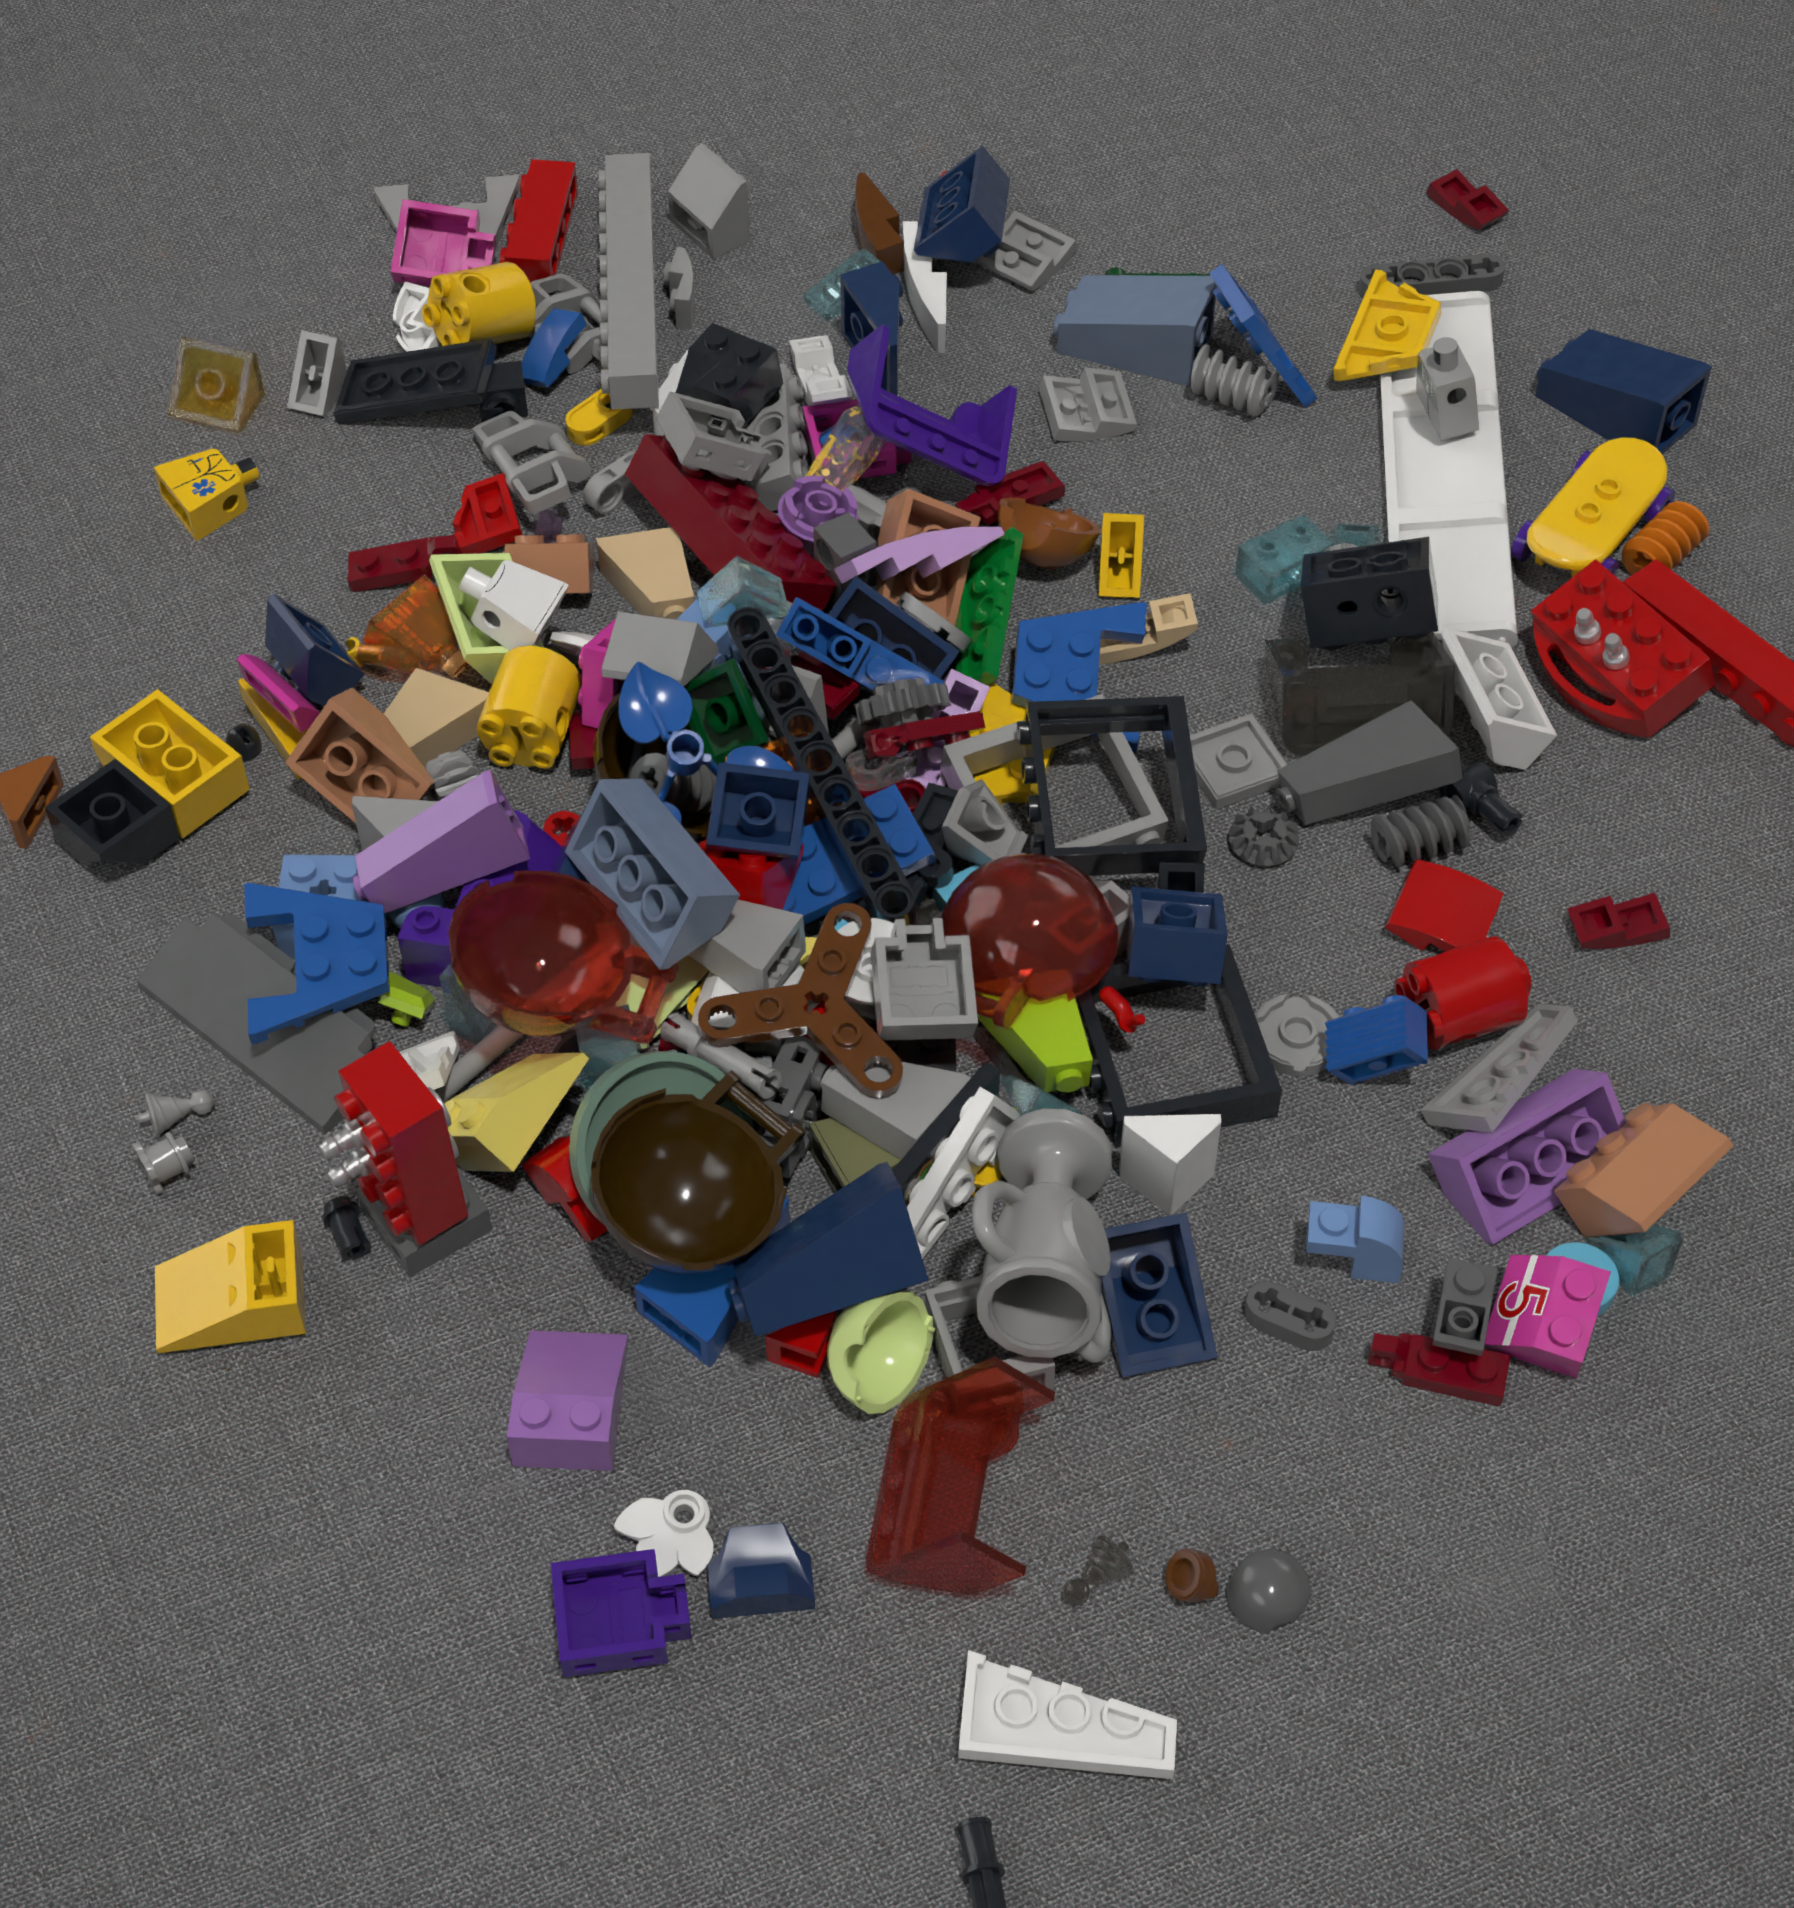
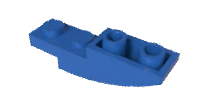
M798 597L795 598L775 634L871 690L874 687L906 678H924L926 686L934 683L943 684L945 682Z

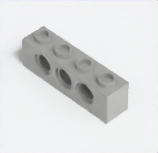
M785 363L780 364L784 384L744 427V429L759 432L761 439L758 443L761 448L770 450L772 453L758 481L745 480V485L759 495L758 500L770 511L778 510L780 498L793 487L796 479L809 476L803 461V455L808 453L807 444L802 434V427H805L806 424L803 409L800 405V400L805 398L804 389L799 377H792ZM743 436V442H746L748 437Z

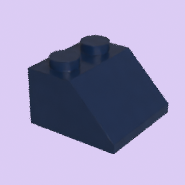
M272 594L267 599L265 646L276 659L273 662V666L284 677L295 682L296 686L294 689L312 705L318 703L324 707L330 698L353 688L365 675L324 623L275 594Z
M719 762L706 848L798 859L804 837L809 802L810 773Z
M1131 886L1127 943L1128 976L1137 977L1145 982H1159L1162 979L1183 981L1191 986H1205L1208 983L1221 984L1228 936L1222 894Z

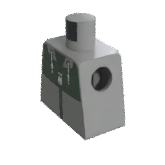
M1449 337L1440 338L1434 342L1433 347L1421 350L1417 354L1416 393L1442 441L1479 430L1474 374L1457 341ZM1450 392H1451V403H1449V402L1447 401V396H1448V394H1449Z

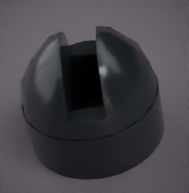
M238 724L237 727L227 732L226 744L242 756L243 762L250 761L261 753L262 743L260 735L251 725ZM243 739H248L250 743L246 745Z

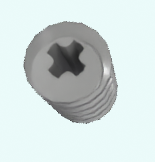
M1206 344L1202 346L1192 368V392L1197 395L1205 393L1206 398L1213 401L1219 398L1221 404L1226 406L1233 404L1234 408L1241 412L1247 409L1249 415L1254 417L1261 415L1275 395L1279 384V372L1275 371L1269 380H1266V367L1260 366L1253 375L1251 374V361L1247 360L1240 369H1237V356L1232 355L1227 363L1224 364V351L1218 350L1211 359L1209 358L1210 346Z

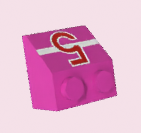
M1510 1255L1488 1323L1484 1348L1511 1355L1510 1357L1577 1379L1611 1271L1564 1256Z

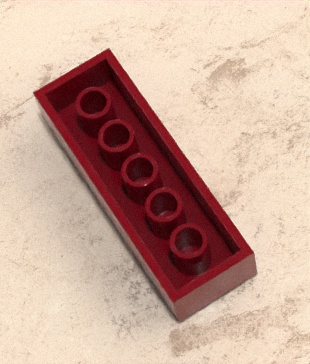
M665 434L663 436L644 435L625 475L728 591L733 579L742 578L791 603L798 597L823 612L837 585L825 573L826 568L820 562L812 559L803 549V543L783 528L780 524L781 519L758 500L759 495L753 489L746 486L739 478L737 480H729L716 476L709 470L700 469L699 471L688 469L679 462L678 456L670 442L665 438Z

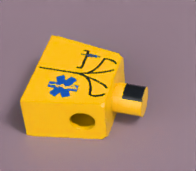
M209 449L154 467L161 497L196 541L245 512L248 508V502L244 486L260 479L258 469L250 457L230 465L217 449Z

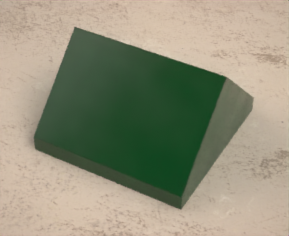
M735 658L690 680L684 686L691 697L693 708L688 723L691 731L701 737L704 743V753L710 754L717 766L719 762L725 763V757L736 748L760 746L769 743Z

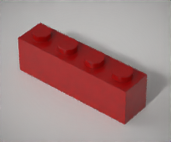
M531 159L528 173L521 176V198H516L514 201V223H508L507 248H501L500 263L510 262L516 264L525 273L530 284L532 281L557 274L578 195L575 162Z

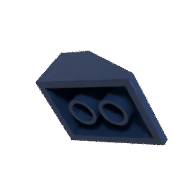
M881 261L840 274L841 334L852 349L882 324L890 327L881 388L898 396L899 327L903 325V318L899 309V298L903 296V289L896 274L892 275L884 262Z
M1187 1212L1105 1228L1111 1261L1110 1270L1101 1279V1293L1110 1320V1343L1120 1376L1126 1377L1218 1358Z

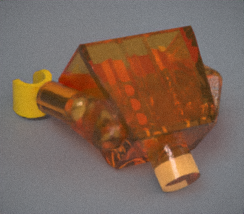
M425 574L369 621L363 639L365 643L360 644L356 637H350L346 641L349 649L347 653L359 667H362L364 664L375 665L412 674L415 668L428 672L437 664L454 679L468 666L462 653L456 648L458 641L440 590L437 586H434Z

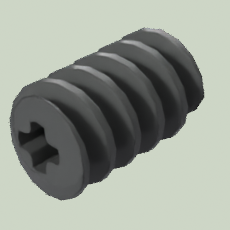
M650 753L644 755L633 766L629 779H643L657 796L669 769L666 761L667 754ZM701 765L700 769L692 775H677L664 801L674 805L680 812L711 813L717 777L706 765Z
M1453 795L1451 799L1448 797L1439 798L1435 803L1430 801L1422 803L1419 808L1415 806L1405 808L1403 813L1394 811L1389 813L1386 818L1377 816L1372 818L1371 837L1376 854L1383 862H1386L1387 858L1390 857L1397 868L1404 866V853H1407L1409 859L1414 862L1416 859L1421 860L1420 848H1423L1429 858L1437 856V843H1439L1442 851L1446 854L1453 852L1454 838L1461 849L1469 847L1470 844L1468 816L1462 801L1456 795Z

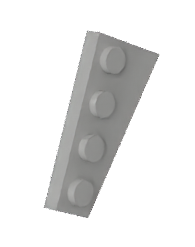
M1537 1004L1527 1013L1523 1023L1514 1025L1421 1109L1427 1124L1451 1129L1493 1133L1578 1022L1571 1006Z

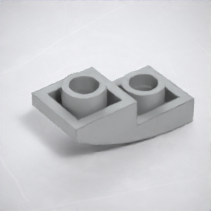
M677 247L672 262H666L664 284L669 285L670 311L675 312L676 328L691 330L695 316L692 265L685 248Z

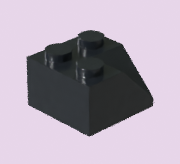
M712 323L689 347L675 393L739 410L745 420L742 427L744 428L784 384L777 349ZM713 419L711 424L721 426L723 421Z
M116 758L45 807L55 840L82 864L97 861L147 863L180 839L171 805Z

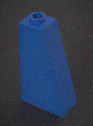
M787 1195L780 1219L768 1237L790 1223ZM733 1265L718 1271L691 1275L668 1273L654 1268L634 1287L637 1312L710 1367L716 1362L739 1320L727 1282L728 1279L736 1277Z

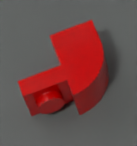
M570 1136L560 1137L524 1162L522 1167L547 1204L560 1202L584 1240L590 1242L607 1231V1228L594 1217L580 1197L570 1165Z

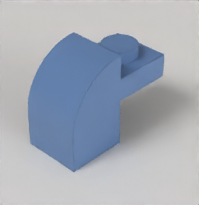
M1361 1196L1359 1206L1310 1201L1306 1252L1352 1257L1350 1278L1399 1283L1403 1269L1404 1218L1392 1205L1367 1196Z

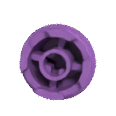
M805 476L796 479L793 487L782 495L778 503L781 525L789 534L797 537L803 543V549L812 558H814V527L848 512L858 522L857 501L853 493L847 487L844 488V491H841L835 486L826 484V477Z

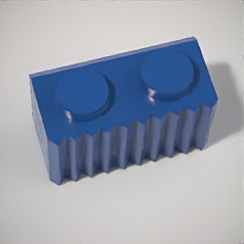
M1388 996L1382 1000L1381 1005L1368 1009L1360 1007L1349 1008L1343 1012L1342 1017L1325 1022L1327 1028L1325 1031L1327 1036L1325 1039L1327 1044L1325 1048L1327 1055L1325 1058L1328 1062L1325 1066L1328 1072L1347 1084L1363 1083L1364 1080L1379 1078L1380 1075L1387 1076L1388 1073L1403 1071L1404 1068L1410 1069L1412 1066L1418 1067L1419 1064H1427L1428 1062L1427 1011L1405 996Z

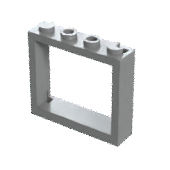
M1100 694L1085 700L1105 698L1103 694ZM1017 722L944 746L940 769L949 788L959 791L960 788L975 782L972 774L1026 757L1025 746H1018ZM1123 732L1097 733L1140 818L1056 846L1055 848L1162 843L1169 820ZM1092 734L1041 736L1042 750L1044 751ZM1031 855L1018 859L1011 874H1004L995 871L994 879L1003 897L1023 890H1027L1030 893L1041 884L1055 879L1064 881L1073 878H1042L1040 861H1033Z

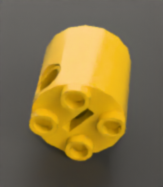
M503 262L450 272L432 277L428 293V304H424L422 307V317L424 323L428 327L433 328L442 346L484 339H492L496 345L529 336L534 328L536 318L535 295L527 276L514 263Z
M532 645L515 647L505 653L477 723L478 737L484 747L489 750L488 756L495 764L503 767L512 764L526 767L536 766L543 769L553 766L556 756L560 752L578 701L579 691L582 687L580 673L575 665L563 655L548 648Z

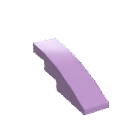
M959 527L924 532L884 544L847 561L834 570L842 584L874 566L882 581L914 564L917 566L922 578H925L1003 536L1005 533L1002 527Z

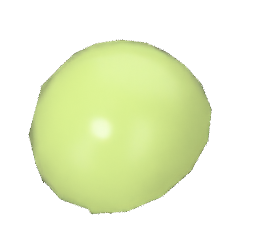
M901 1289L848 1306L836 1318L827 1346L828 1368L833 1383L843 1397L868 1414L885 1413L901 1403L916 1385L928 1361L933 1341V1332H935L933 1316L928 1314L923 1299L914 1293L915 1291Z

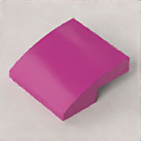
M242 654L236 659L245 681L300 733L310 728L320 712L281 675L259 657Z

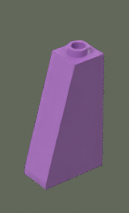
M488 770L357 854L355 859L358 875L353 876V883L361 901L368 900L370 903L384 905L385 913L530 859L524 827L492 771Z

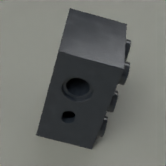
M1429 536L1303 555L1300 587L1311 649L1322 648L1323 650L1331 651L1343 648L1346 644L1357 642L1375 645L1387 641L1388 638L1401 636L1419 639L1428 636L1431 632L1438 631V593Z

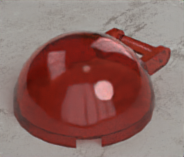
M1016 853L986 862L971 872L952 891L940 917L943 920L944 940L946 936L969 935L975 990L982 994L1001 997L997 1001L975 994L977 1014L993 1019L994 1025L1005 1029L1012 1026L1030 998L1044 1001L1067 993L1069 1002L1096 985L1109 970L1117 953L1118 927L1106 897L1092 879L1076 866L1049 855Z
M522 870L513 873L512 881L503 882L489 887L490 883L486 880L463 897L452 915L448 931L450 964L463 994L479 1013L497 1025L513 1032L530 1036H557L575 1032L587 1026L638 1043H649L653 1040L657 1029L654 1019L668 983L673 982L677 976L679 965L675 963L668 969L660 970L643 948L632 945L630 943V933L616 913L618 904L595 886L570 875L551 871ZM631 974L649 979L637 1013L614 1006L628 986Z

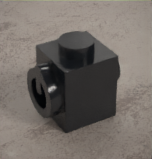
M521 361L494 363L492 365L482 403L471 404V406H479L481 422L508 411H514L521 417L528 416Z

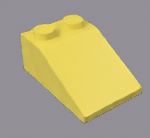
M584 1053L532 1054L445 1102L444 1104L451 1118V1126L448 1127V1130L459 1151V1156L455 1158L456 1164L464 1171L514 1172L589 1058Z

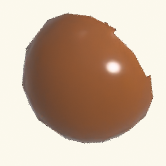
M1004 498L999 503V527H1002L1004 532L1014 527L1024 534L1020 560L1033 566L1053 570L1075 563L1092 550L1101 532V528L1095 522L1072 512L1073 508L1071 507L1068 510L1063 508L1062 512L1028 504L1022 498Z

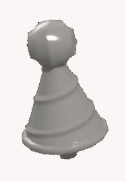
M198 1089L196 1092H193L190 1099L145 1093L148 1112L137 1114L139 1123L151 1121L155 1136L159 1138L164 1131L170 1129L173 1124L184 1118L190 1111L193 1110L198 1115H205L211 1112L214 1106V1098L206 1089Z

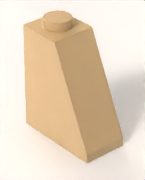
M672 527L596 538L601 574L640 615L676 620L694 602V594L681 539Z
M415 668L383 714L386 715L424 768H426L427 761L437 758V755L446 752L452 753L478 736L477 723L489 692Z

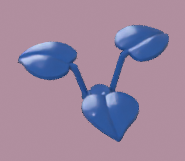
M637 662L630 670L622 686L619 699V720L624 732L637 743L649 744L660 736L665 743H668L666 761L669 769L657 797L681 824V814L678 808L664 801L669 794L675 777L677 775H692L700 769L701 765H706L717 777L718 766L713 762L710 754L704 753V743L701 737L691 730H683L688 725L693 710L692 700L687 690L675 679L651 669L642 662ZM758 746L736 748L728 754L726 763L795 771L781 757Z

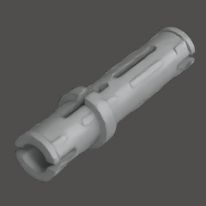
M672 1013L667 1017L671 1022L678 1025L677 1029L667 1022H663L661 1027L662 1039L675 1044L689 1055L711 1063L724 1074L733 1070L742 1078L741 1084L755 1091L762 1098L767 1099L775 1094L774 1091L765 1086V1083H768L777 1090L780 1088L782 1082L781 1072L768 1067L732 1045L717 1047L716 1044H708V1041L702 1038L698 1025L685 1019L681 1014Z

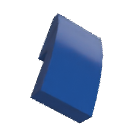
M554 308L545 318L532 338L522 361L525 384L548 388L557 381L561 372L571 363L564 350L575 342L576 337L587 326L581 313Z

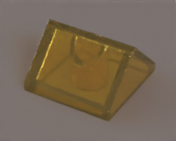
M181 336L167 414L243 431L265 396L257 354Z

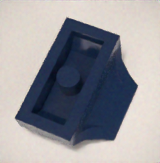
M784 1523L738 1526L728 1529L718 1556L708 1564L712 1619L815 1609L811 1555L798 1547Z

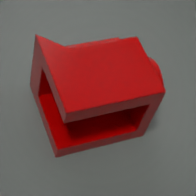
M840 1310L780 1328L778 1331L766 1335L767 1361L818 1378L827 1360V1346L836 1318L840 1315Z

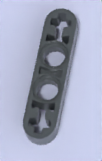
M1479 254L1370 265L1362 269L1360 273L1358 293L1364 298L1375 269L1386 272L1387 281L1399 287L1401 284L1406 283L1422 295L1492 291L1498 289L1503 283L1505 263L1498 256ZM1442 274H1454L1459 278L1449 279L1443 277ZM1406 277H1415V278H1418V279H1420V280H1422V281H1421V282H1409V281H1406L1404 278H1406Z

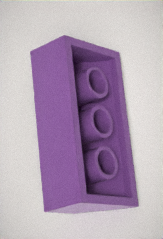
M1574 1068L1517 1101L1493 1133L1468 1130L1428 1153L1444 1196L1487 1244L1494 1245L1562 1204L1554 1190L1568 1178L1566 1172L1576 1163L1588 1159L1598 1150L1596 1147L1597 1142L1609 1133L1618 1131L1626 1121L1608 1074Z

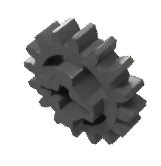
M924 678L900 679L883 686L874 687V696L854 704L860 726L867 725L868 727L880 724L881 728L932 719V713L951 706L946 683H934L926 686Z

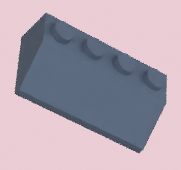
M599 779L565 853L660 970L668 969L722 931L740 894L643 779Z

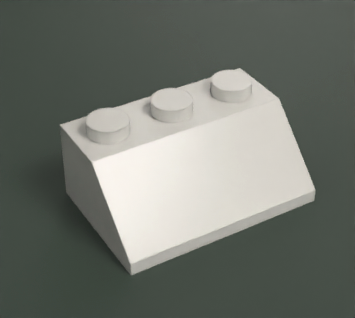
M1446 627L1441 635L1447 671L1455 685L1456 694L1462 699L1471 716L1470 721L1479 732L1487 748L1486 753L1488 757L1497 765L1526 770L1554 740L1557 734L1509 643Z

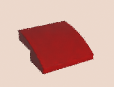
M1416 859L1411 865L1384 928L1421 951L1430 943L1443 951H1447L1486 938L1504 893L1458 870Z

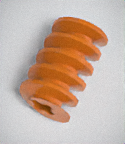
M1675 501L1668 503L1661 512L1623 546L1621 554L1626 570L1633 575L1655 559H1658L1672 570L1700 542L1709 536L1710 527L1708 520L1698 508L1687 502Z

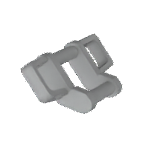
M556 274L531 282L535 302L538 306L536 307L534 328L529 334V338L532 339L540 325L554 308L579 312L581 314L586 313L600 325V305L595 301L594 294L568 275ZM554 291H562V292H563V293H559V294L552 295V296H550V295L548 294V293H551V292H554ZM600 327L585 331L570 347L564 350L571 362L565 368L568 373L579 372L592 359V356L601 361Z
M508 411L473 427L477 442L482 447V451L490 461L496 462L506 476V484L513 493L517 494L530 514H537L568 500L571 497V492L567 481L579 483L588 479L591 474V466L583 457L578 456L566 442V434L556 424L536 419L525 420L514 411ZM533 446L551 451L520 466L511 457ZM555 479L558 481L555 486L537 494L528 493V491Z

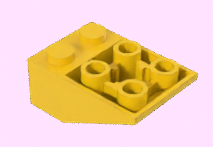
M288 1220L243 1226L156 1265L155 1312L157 1353L306 1334L302 1249L294 1221Z

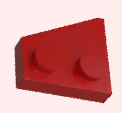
M504 473L465 486L461 497L462 506L456 512L452 524L455 529L454 535L462 554H480L515 542V536L523 535Z

